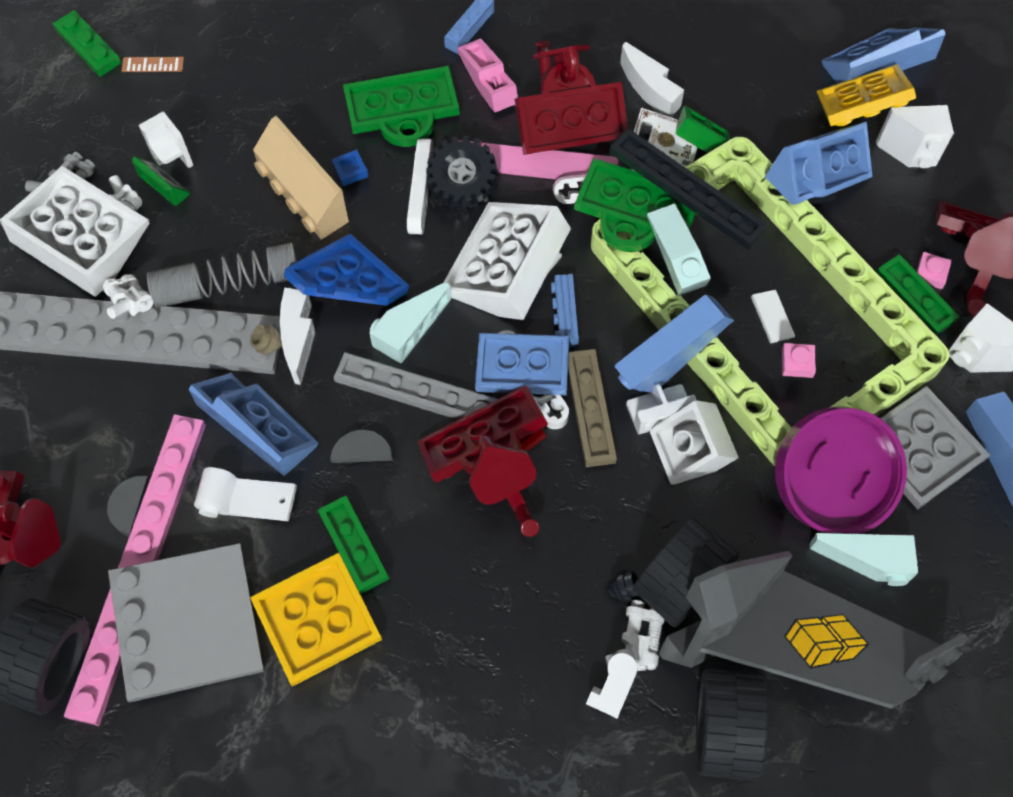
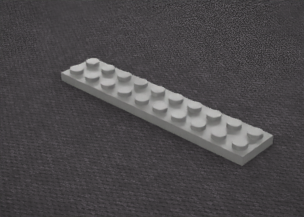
M0 292V350L275 374L280 348L268 355H263L251 346L250 338L253 330L258 325L264 326L269 324L274 326L280 334V316L158 306L156 308L152 305L149 310L138 312L135 316H132L127 311L112 319L107 314V308L114 305L112 301Z

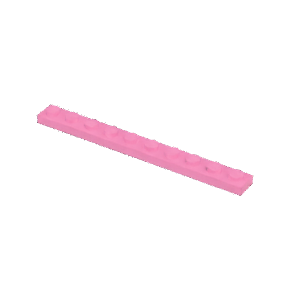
M174 414L118 568L157 561L159 559L206 426L203 420ZM111 588L64 713V717L67 719L100 726L122 664Z

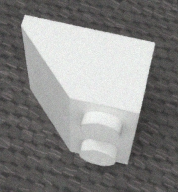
M948 106L891 107L876 140V145L907 167L929 168L936 166L954 134Z
M987 303L965 327L949 349V357L958 366L964 367L969 372H1012L1013 322Z
M695 400L649 430L670 484L673 485L714 473L739 458L719 410L714 403Z

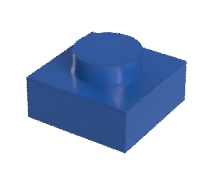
M357 150L331 159L332 166L342 186L368 177V171Z

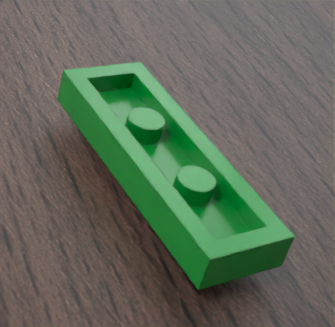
M75 10L52 23L56 32L99 77L121 64L119 56Z
M900 254L877 269L876 273L936 336L954 324L960 317Z
M347 496L318 509L319 515L359 593L362 594L389 580Z

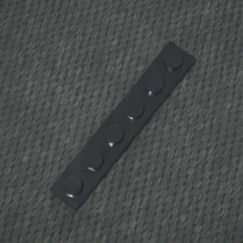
M629 128L610 146V154L747 250L766 231L768 224Z

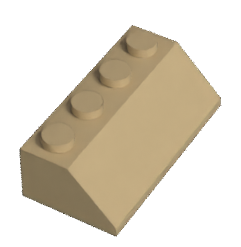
M277 116L273 117L253 149L256 158L254 166L262 177L267 176L270 179V185L278 196L282 194L286 198V204L292 213H299L305 228L310 233L315 232L322 240L349 222L343 192Z

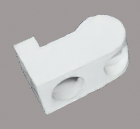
M621 649L612 655L608 662L609 675L603 689L593 687L586 702L587 705L618 718L638 671L639 662L635 653L627 649Z

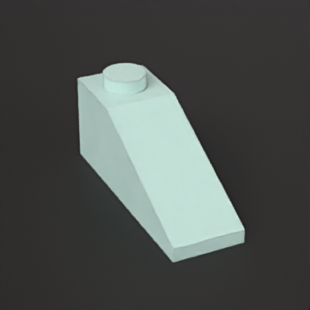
M675 203L648 213V220L678 296L707 286L710 275L700 250Z
M444 282L386 311L381 319H376L370 328L372 347L401 364L451 300L450 284Z
M817 533L810 542L811 550L875 581L888 582L890 586L906 585L918 574L914 535Z

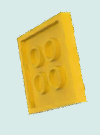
M898 64L817 91L819 102L830 126H844L851 123L852 119L861 116L872 117L879 114L880 110L889 107H903L910 100L916 99L914 87Z
M339 553L250 597L292 687L382 640Z

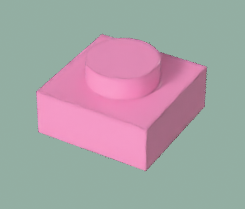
M923 252L920 256L916 272L930 286L943 289L952 260Z
M784 343L782 347V376L813 378L816 373L815 345Z

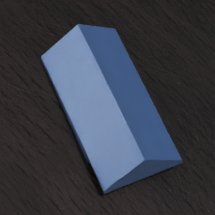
M888 28L821 61L837 84L898 64L903 71L936 59L945 37V30L932 28Z
M860 122L784 147L765 175V178L790 204H798L813 197L827 196L873 177L867 122Z
M232 373L192 384L189 388L199 408L284 477L319 444L257 383L245 387Z

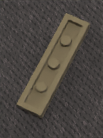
M589 349L569 352L568 376L585 468L615 464L617 457L596 350Z

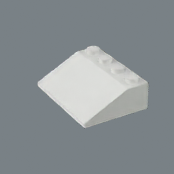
M63 166L0 219L10 242L95 297L103 290V284L106 279L116 278L149 225L147 218Z
M488 202L444 282L450 284L451 298L499 317L523 320L571 230L559 208L547 205Z

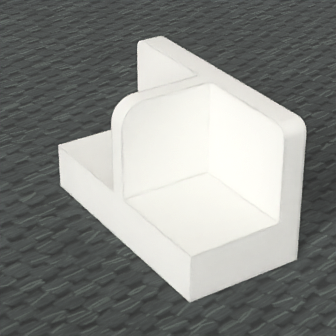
M164 112L139 125L151 155L159 166L167 164L178 157L181 158L188 168L194 166L181 133Z
M658 383L654 385L652 393L627 401L626 406L639 435L649 432L651 428L695 401L696 397L695 395L687 397L681 384L662 390Z

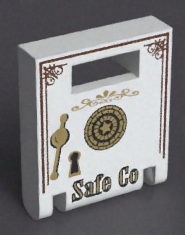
M641 108L633 132L639 135V132L650 134L648 142L682 166L686 167L693 163L698 147L676 135V127L679 120Z

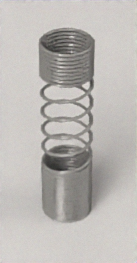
M293 243L267 247L268 282L263 274L256 253L252 250L253 285L246 273L241 256L237 253L239 288L236 287L225 257L222 256L224 291L218 285L210 261L207 259L209 295H207L201 284L197 267L193 262L192 264H183V266L148 271L147 284L153 304L156 308L158 306L176 305V303L202 299L203 294L209 298L212 293V278L219 292L224 295L227 290L226 271L234 289L240 291L242 286L241 268L250 287L255 288L257 281L256 264L265 284L269 285L271 283V274L274 283L288 281L284 277L285 268L297 262Z

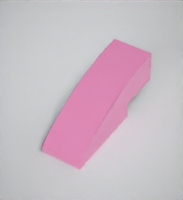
M478 39L457 47L468 73L494 112H498L515 105L514 99L518 98L516 84L504 72L503 62L482 39Z

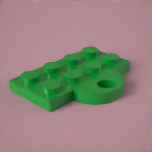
M449 66L343 84L353 134L380 130L382 136L396 146H416L418 139H427L431 135L434 127L433 120L460 115ZM406 129H413L416 131L413 135L410 136L402 134V132Z
M595 158L591 163L574 204V210L601 218L600 232L603 239L611 247L623 252L643 250L655 240L656 237L647 217L648 213L675 203L689 231L696 213L636 171ZM625 231L630 233L632 238L622 240L617 234Z

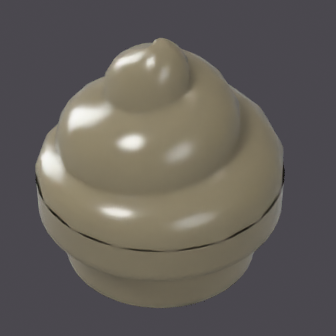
M269 324L264 326L258 325L253 330L250 344L258 353L268 355L282 347L280 334L274 326Z

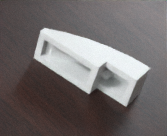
M625 42L622 46L620 63L631 85L641 98L657 113L672 117L681 107L684 89L667 79L668 68Z
M285 288L280 309L281 342L295 384L301 385L316 334L312 319H308L312 304L309 295H303L297 289Z

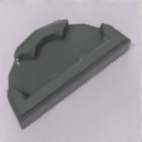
M361 429L349 432L341 437L332 449L330 460L331 463L393 461L389 444L381 435L374 431Z
M134 476L124 480L113 490L108 499L107 513L110 522L121 534L128 537L131 534L150 482L148 476Z

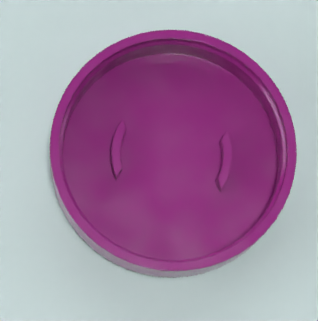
M830 407L806 415L789 430L778 450L775 478L783 503L790 513L803 524L824 533L862 534L880 525L897 507L906 484L907 464L900 440L882 419L859 409Z

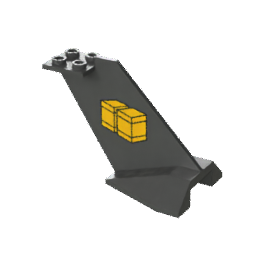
M789 551L725 564L695 577L686 599L702 620L668 635L659 652L662 659L690 668L717 656L892 709L915 696L928 680L935 683L943 678L948 672L945 667L955 662L962 655L963 652L960 648L968 637L962 633L940 645L785 572L784 570L792 557Z

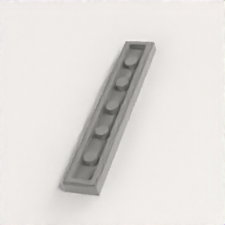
M344 352L334 375V381L457 420L497 400L494 397Z

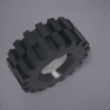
M457 136L451 137L452 143L448 144L444 140L441 142L442 149L439 150L435 147L432 151L434 158H428L429 168H426V174L430 189L435 199H439L440 204L444 207L449 204L452 211L456 212L457 207H461L462 212H468L467 207L473 206V209L477 210L479 209V202L482 201L486 205L489 202L488 195L494 196L496 192L495 186H498V170L495 156L493 153H490V148L486 144L482 147L481 140L477 138L472 143L469 136H463V141H458Z

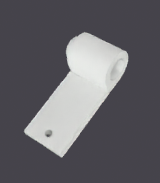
M208 467L203 470L194 506L199 509V514L211 518H216L218 514L289 521L297 485L240 479L226 470Z

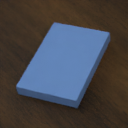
M479 333L476 392L511 393L526 385L531 394L567 395L569 336Z

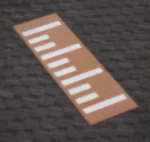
M124 57L121 72H182L184 57Z

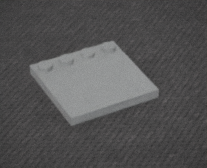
M240 544L108 570L128 702L264 672Z

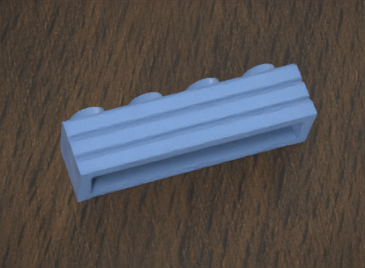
M475 0L444 36L445 48L459 54L457 47L467 44L491 14L494 13V0Z
M573 274L555 275L554 282H551V293H555V298H552L553 309H556L554 325L558 326V330H555V335L569 336V348L578 347L579 336Z

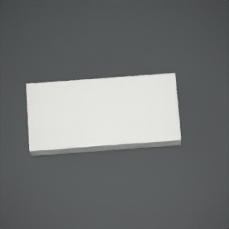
M776 290L751 296L770 344L795 337Z

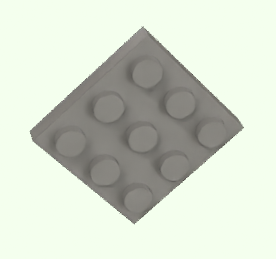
M927 386L880 418L887 423L901 442L907 464V478L903 494L917 510L990 456Z

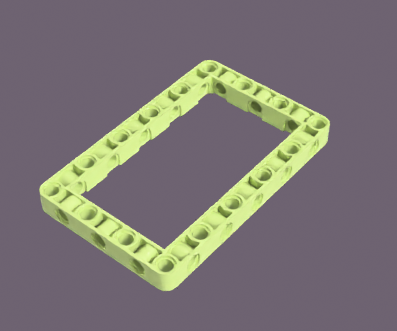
M744 137L732 138L686 166L685 168L717 190L735 181L901 360L897 365L891 364L865 382L861 390L849 398L845 396L831 407L859 409L879 417L935 378L949 358L947 347L808 200L798 204H790L782 194L779 195L778 190L765 178L773 164L752 141ZM600 220L594 224L591 236V249L658 330L690 307L682 296L676 295L664 281L663 274L643 252H623L611 247L601 238ZM625 231L617 234L622 240L632 238V235ZM637 277H641V278H644L645 280H644V281H640V280H637L636 278H637ZM715 337L687 364L775 466L778 450L791 426L778 413L779 408L756 382L752 383L739 368V362L721 341ZM925 357L930 358L933 362L928 361ZM708 362H715L720 367H713ZM880 388L886 389L889 394L882 392ZM747 406L755 407L758 413L750 412Z

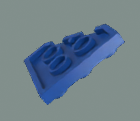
M351 234L285 268L284 277L303 295L387 306L406 295L409 289V285Z

